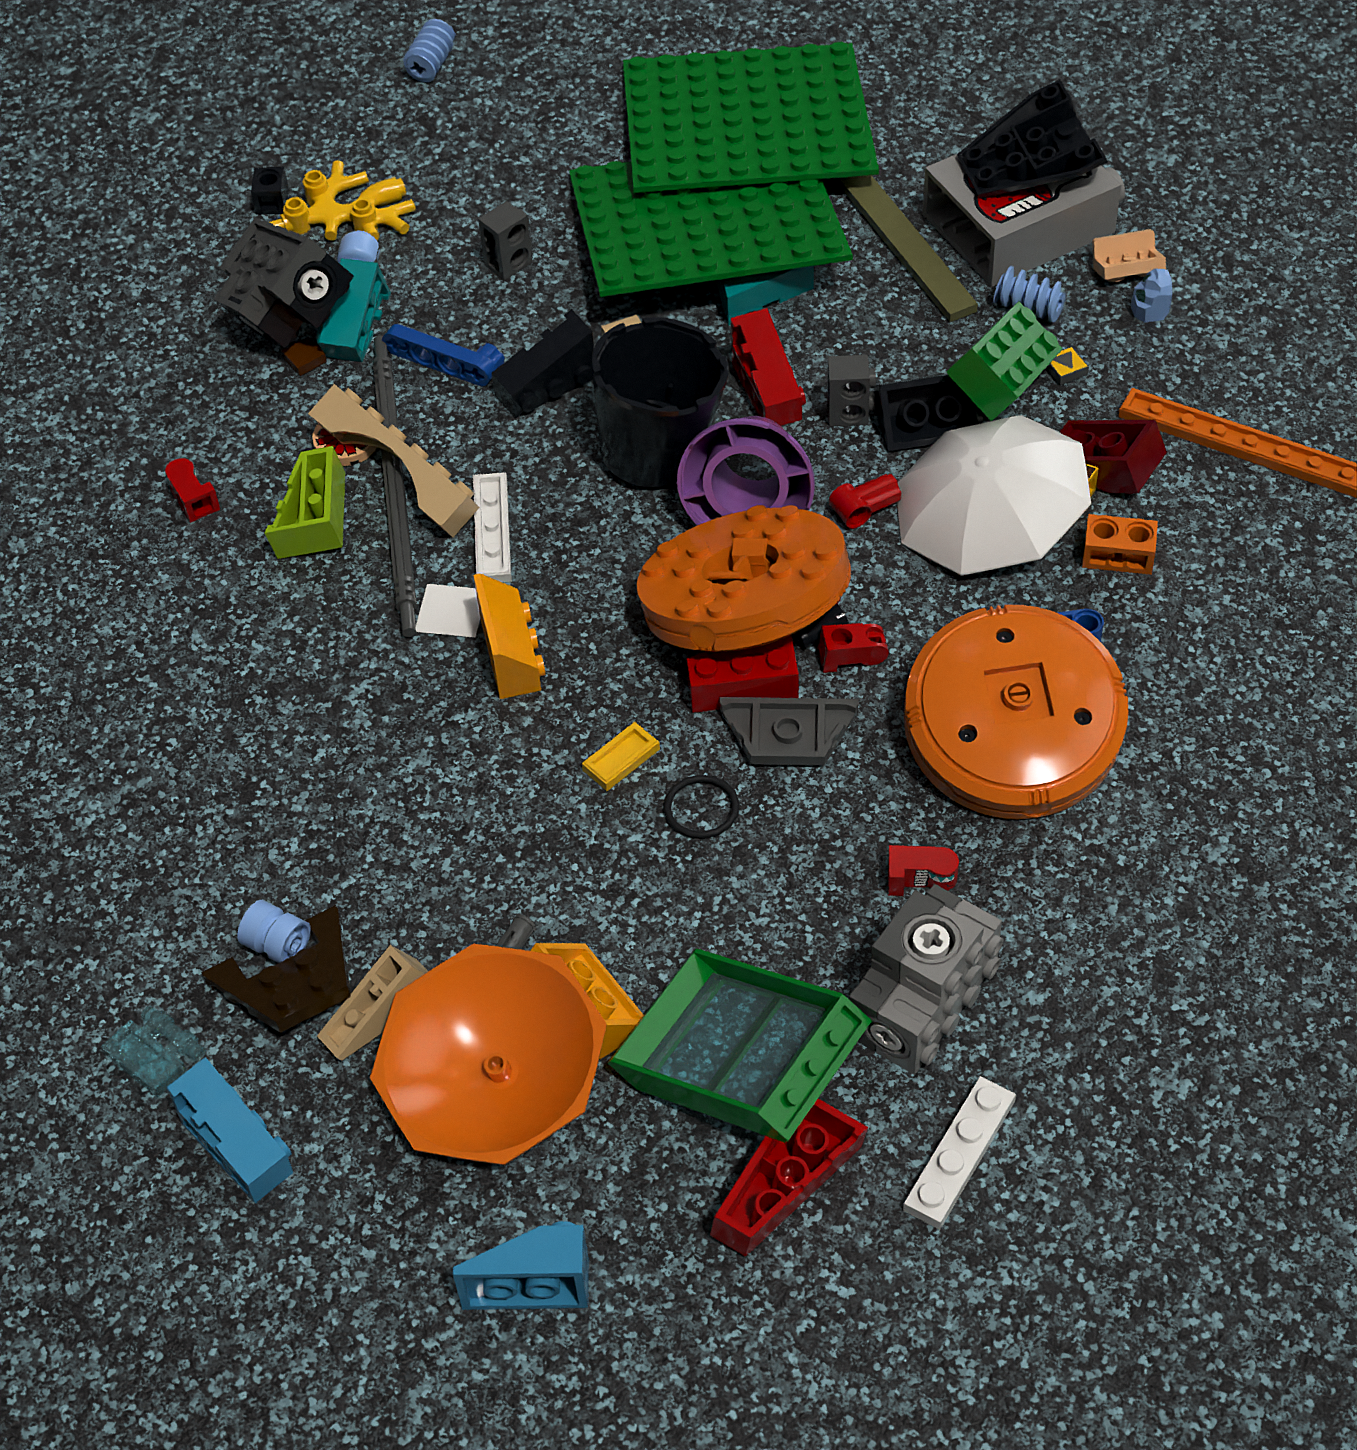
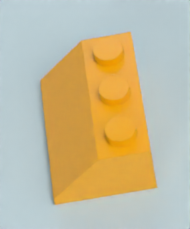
M483 574L473 575L481 624L499 698L504 699L541 691L540 676L546 675L542 655L535 656L534 649L539 648L535 628L528 629L527 623L532 622L528 601L521 603L517 588Z
M535 943L530 951L561 956L605 1020L607 1028L599 1059L618 1049L644 1016L643 1013L585 943Z

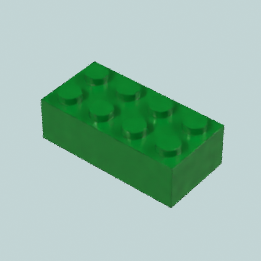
M1018 301L946 373L992 421L1030 386L1063 348L1059 345L1055 335L1046 331L1036 320L1035 314Z

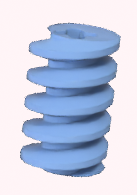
M431 19L423 24L422 29L414 39L413 44L410 45L403 59L404 67L412 78L423 83L434 80L436 73L439 72L444 60L453 48V40L456 34L451 26L439 19Z
M1009 266L1007 271L1002 274L996 286L993 303L1001 300L1002 306L1009 307L1011 305L1014 306L1019 301L1033 313L1036 312L1038 318L1044 319L1048 315L1049 321L1055 322L1063 309L1066 295L1061 292V282L1057 281L1051 289L1049 288L1050 278L1045 277L1039 285L1037 284L1038 274L1034 273L1029 281H1027L1025 270H1021L1018 276L1014 277V267Z

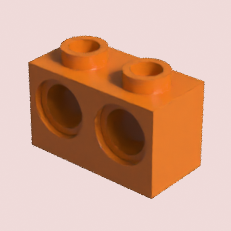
M1088 514L1082 568L1152 575L1156 553L1158 521Z

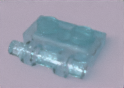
M150 1005L141 1014V1017L147 1023L140 1028L132 1020H129L101 1047L105 1055L156 1097H159L167 1089L168 1085L186 1071L184 1063L179 1058L188 1055L193 1060L199 1061L204 1057L206 1049L198 1043L197 1036L189 1030L183 1031L176 1026L174 1018L167 1012H159ZM158 1036H165L171 1042L164 1047L155 1039Z

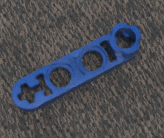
M399 324L392 325L382 337V341L386 343L387 350L390 353L479 386H486L492 379V372L505 362L504 355L492 344L486 343L475 352Z

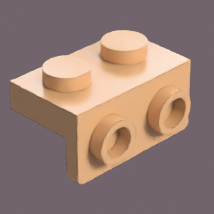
M1151 229L1094 238L1092 240L1093 269L1109 282L1122 281L1125 279V276L1131 275L1146 277L1147 273L1155 268L1166 269V257L1155 249V232Z

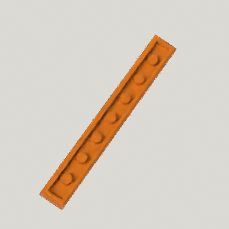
M1131 388L1119 409L1118 417L1126 420H1156L1161 432L1357 498V463L1135 388Z

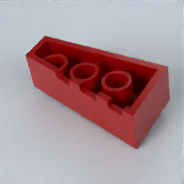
M817 1099L789 1141L784 1143L767 1136L764 1137L714 1216L710 1236L746 1257L862 1147L868 1127L824 1101Z

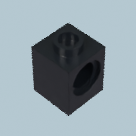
M254 168L251 196L256 215L283 214V207L289 195L285 168Z

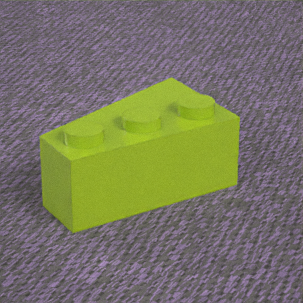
M333 446L302 451L287 481L288 491L284 500H279L275 508L277 511L276 518L272 525L267 526L264 533L278 559L343 547L345 470Z

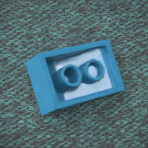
M568 1221L555 1222L549 1226H539L454 1266L453 1277L462 1310L588 1308L589 1257L584 1226L575 1225Z

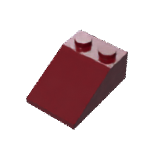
M1068 420L1059 432L1082 443L1085 463L1099 468L1096 488L1108 493H1139L1167 453L1156 420Z

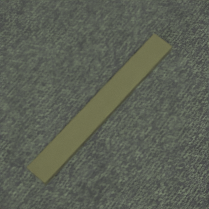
M872 175L833 178L949 322L977 312L978 303Z

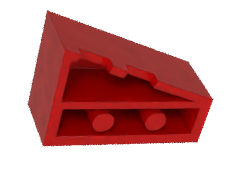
M768 308L732 317V366L757 415L768 418L780 426L802 420V406L806 405L805 394L802 387L797 385L793 370L788 362Z
M791 635L776 642L751 649L728 652L704 651L687 658L688 687L692 713L720 710V697L799 698V673Z

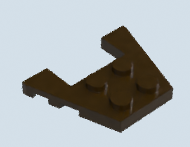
M334 905L305 920L310 924V933L317 942L316 945L304 948L294 956L274 966H268L260 973L246 979L234 958L231 957L201 972L206 985L212 990L217 988L222 991L225 998L231 1002H239L244 1005L251 1015L280 1033L351 997L348 967L344 954L345 942L341 928L342 918L337 906Z

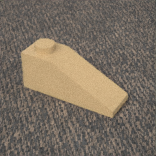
M390 945L353 990L351 997L345 1000L317 1037L337 1059L344 1060L383 1033L395 993L427 973L428 970L417 959Z

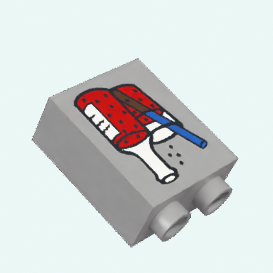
M957 154L925 167L923 216L975 271L993 287L998 284L1002 274L1007 271L1009 266L1014 267L1015 277L1018 276L1021 270L1027 272L1092 243L1094 238L1106 237L1115 233L1119 203L1125 198V187L1122 178L1112 167L1104 168L1101 165L1079 177L980 199Z

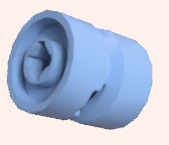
M258 900L245 912L238 928L237 939L240 944L258 953L265 952L268 958L280 963L306 948L311 928L308 922L290 913L284 914L282 909L264 900Z

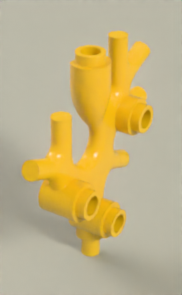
M336 160L332 163L331 175L328 179L318 170H311L305 174L303 187L306 201L311 207L308 208L301 198H290L283 207L284 213L280 214V219L269 223L300 235L308 232L313 224H324L325 238L327 240H335L338 227L344 222H353L355 231L368 232L378 240L380 236L377 229L378 225L381 224L392 227L402 235L406 234L409 230V224L400 219L399 216L414 212L416 209L412 199L381 209L375 208L401 201L402 197L407 195L403 180L401 178L396 179L395 177L370 185L352 203H337L335 196L338 193L369 183L365 171L344 176V164Z

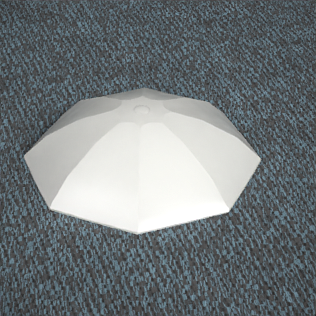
M1022 415L945 432L898 481V486L901 490V500L897 502L902 545L961 576L1042 559L1091 505L1082 443Z

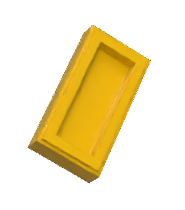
M633 722L582 762V771L608 791L659 751L660 743L636 722Z

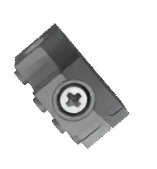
M935 883L927 895L914 890L872 945L871 968L849 996V1000L872 1020L858 1042L872 1051L876 1050L877 1054L913 1075L917 1073L923 1063L929 1065L938 1052V1042L943 1035L950 1036L957 1027L960 1020L959 1014L964 1006L970 1008L975 1003L981 990L979 986L986 977L990 980L997 972L1001 963V959L998 958V952L1004 941L1000 937L1002 920L964 899L961 901L960 897Z

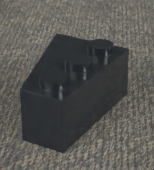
M572 309L564 315L566 320L553 331H550L548 328L540 334L543 339L528 351L523 347L492 372L495 396L514 418L530 412L593 380L591 366L594 350L593 331Z

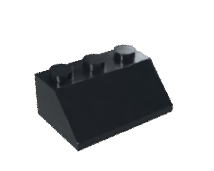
M948 374L877 384L876 388H873L877 419L887 451L933 445L947 431L984 423L982 411Z

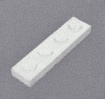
M981 1076L979 1077L904 1202L903 1211L939 1230L941 1229L1015 1103V1093Z

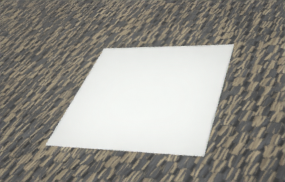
M427 584L416 623V632L476 637L480 621L476 589Z

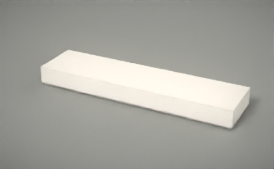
M506 472L473 475L474 502L480 507L474 513L476 574H483L500 582H512Z

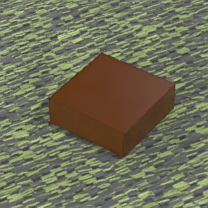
M309 336L282 350L283 359L299 376L327 362L325 353Z

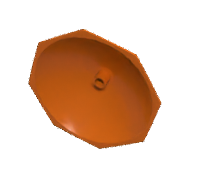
M473 943L395 993L370 1079L414 1151L505 1165L585 1112L607 1024L560 955Z

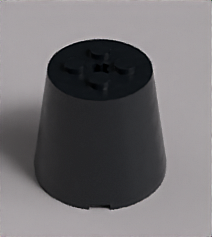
M647 317L642 318V323L629 326L621 323L604 333L596 343L592 354L591 366L600 453L606 467L620 479L644 487H664L676 484L679 464L687 446L700 432L712 425L727 383L728 361L726 355L722 356L716 348L717 342L706 332L682 321L669 318Z

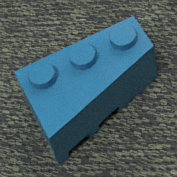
M206 1057L166 1087L182 1125L254 1203H257L293 1173L288 1159L292 1153L286 1143L279 1136L273 1138L270 1135L262 1118L254 1110L250 1111L235 1089L224 1080Z

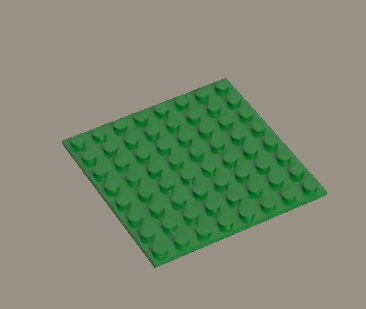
M835 42L830 45L806 44L803 47L790 48L778 46L774 49L763 50L750 48L746 51L736 52L722 50L709 54L693 52L682 56L666 54L655 58L633 57L623 60L634 193L879 175L877 157L852 43Z
M612 161L606 165L594 167L583 165L577 169L569 170L600 297L853 260L852 251L822 179L634 193L631 161Z

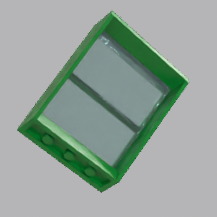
M696 948L614 1053L608 1064L639 1091L785 1143L794 1134L872 1020L842 993Z

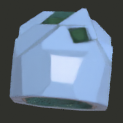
M1155 268L1148 272L1143 280L1134 287L1131 309L1135 318L1144 323L1165 319L1170 311L1172 300V281L1168 270Z

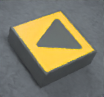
M1071 346L1063 349L1046 369L1057 383L1062 385L1088 375L1089 366Z

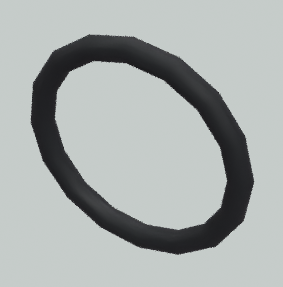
M695 775L684 778L672 786L665 796L663 810L667 822L677 832L690 838L705 839L718 836L732 826L738 817L740 803L736 791L726 781L710 775ZM698 782L715 784L723 788L730 796L732 802L731 814L723 824L715 829L706 831L690 830L680 825L672 814V799L679 790L689 784Z

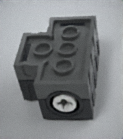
M255 217L219 267L229 277L213 300L260 337L286 348L288 344L297 338L299 328L303 323L318 328L320 324L329 318L331 308L340 297L346 294L354 275L309 237H302L296 232L288 231L285 228L275 226L272 223Z

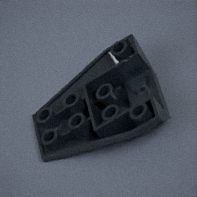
M1060 79L1031 93L957 154L980 199L1079 177L1108 162L1096 139H1090L1076 115L1072 99Z

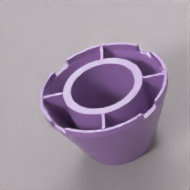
M748 416L718 422L700 432L687 446L681 458L677 474V486L685 511L696 525H700L718 517L747 511L749 508L757 505H763L766 508H782L794 505L798 509L808 511L813 501L815 479L813 468L806 452L789 433L768 418ZM739 453L753 454L766 460L774 468L777 475L766 480H749L733 472L727 465L725 458Z

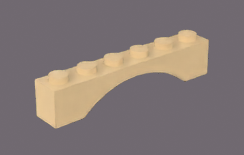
M333 384L308 414L342 444L375 446L401 459L412 476L417 492L418 507L445 532L454 537L480 508L471 499L475 493L460 480L456 485L449 480L452 474L437 461L433 466L428 463L426 459L429 455L416 443H413L411 447L404 443L407 437L393 424L389 428L385 427L382 424L385 418L374 408L369 406L365 410L361 407L360 404L363 400L351 389L347 388L343 392Z

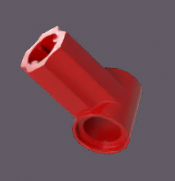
M885 474L857 487H854L852 484H843L837 487L829 497V505L847 527L854 529L866 523L873 512L900 501L901 490L896 478L892 474Z

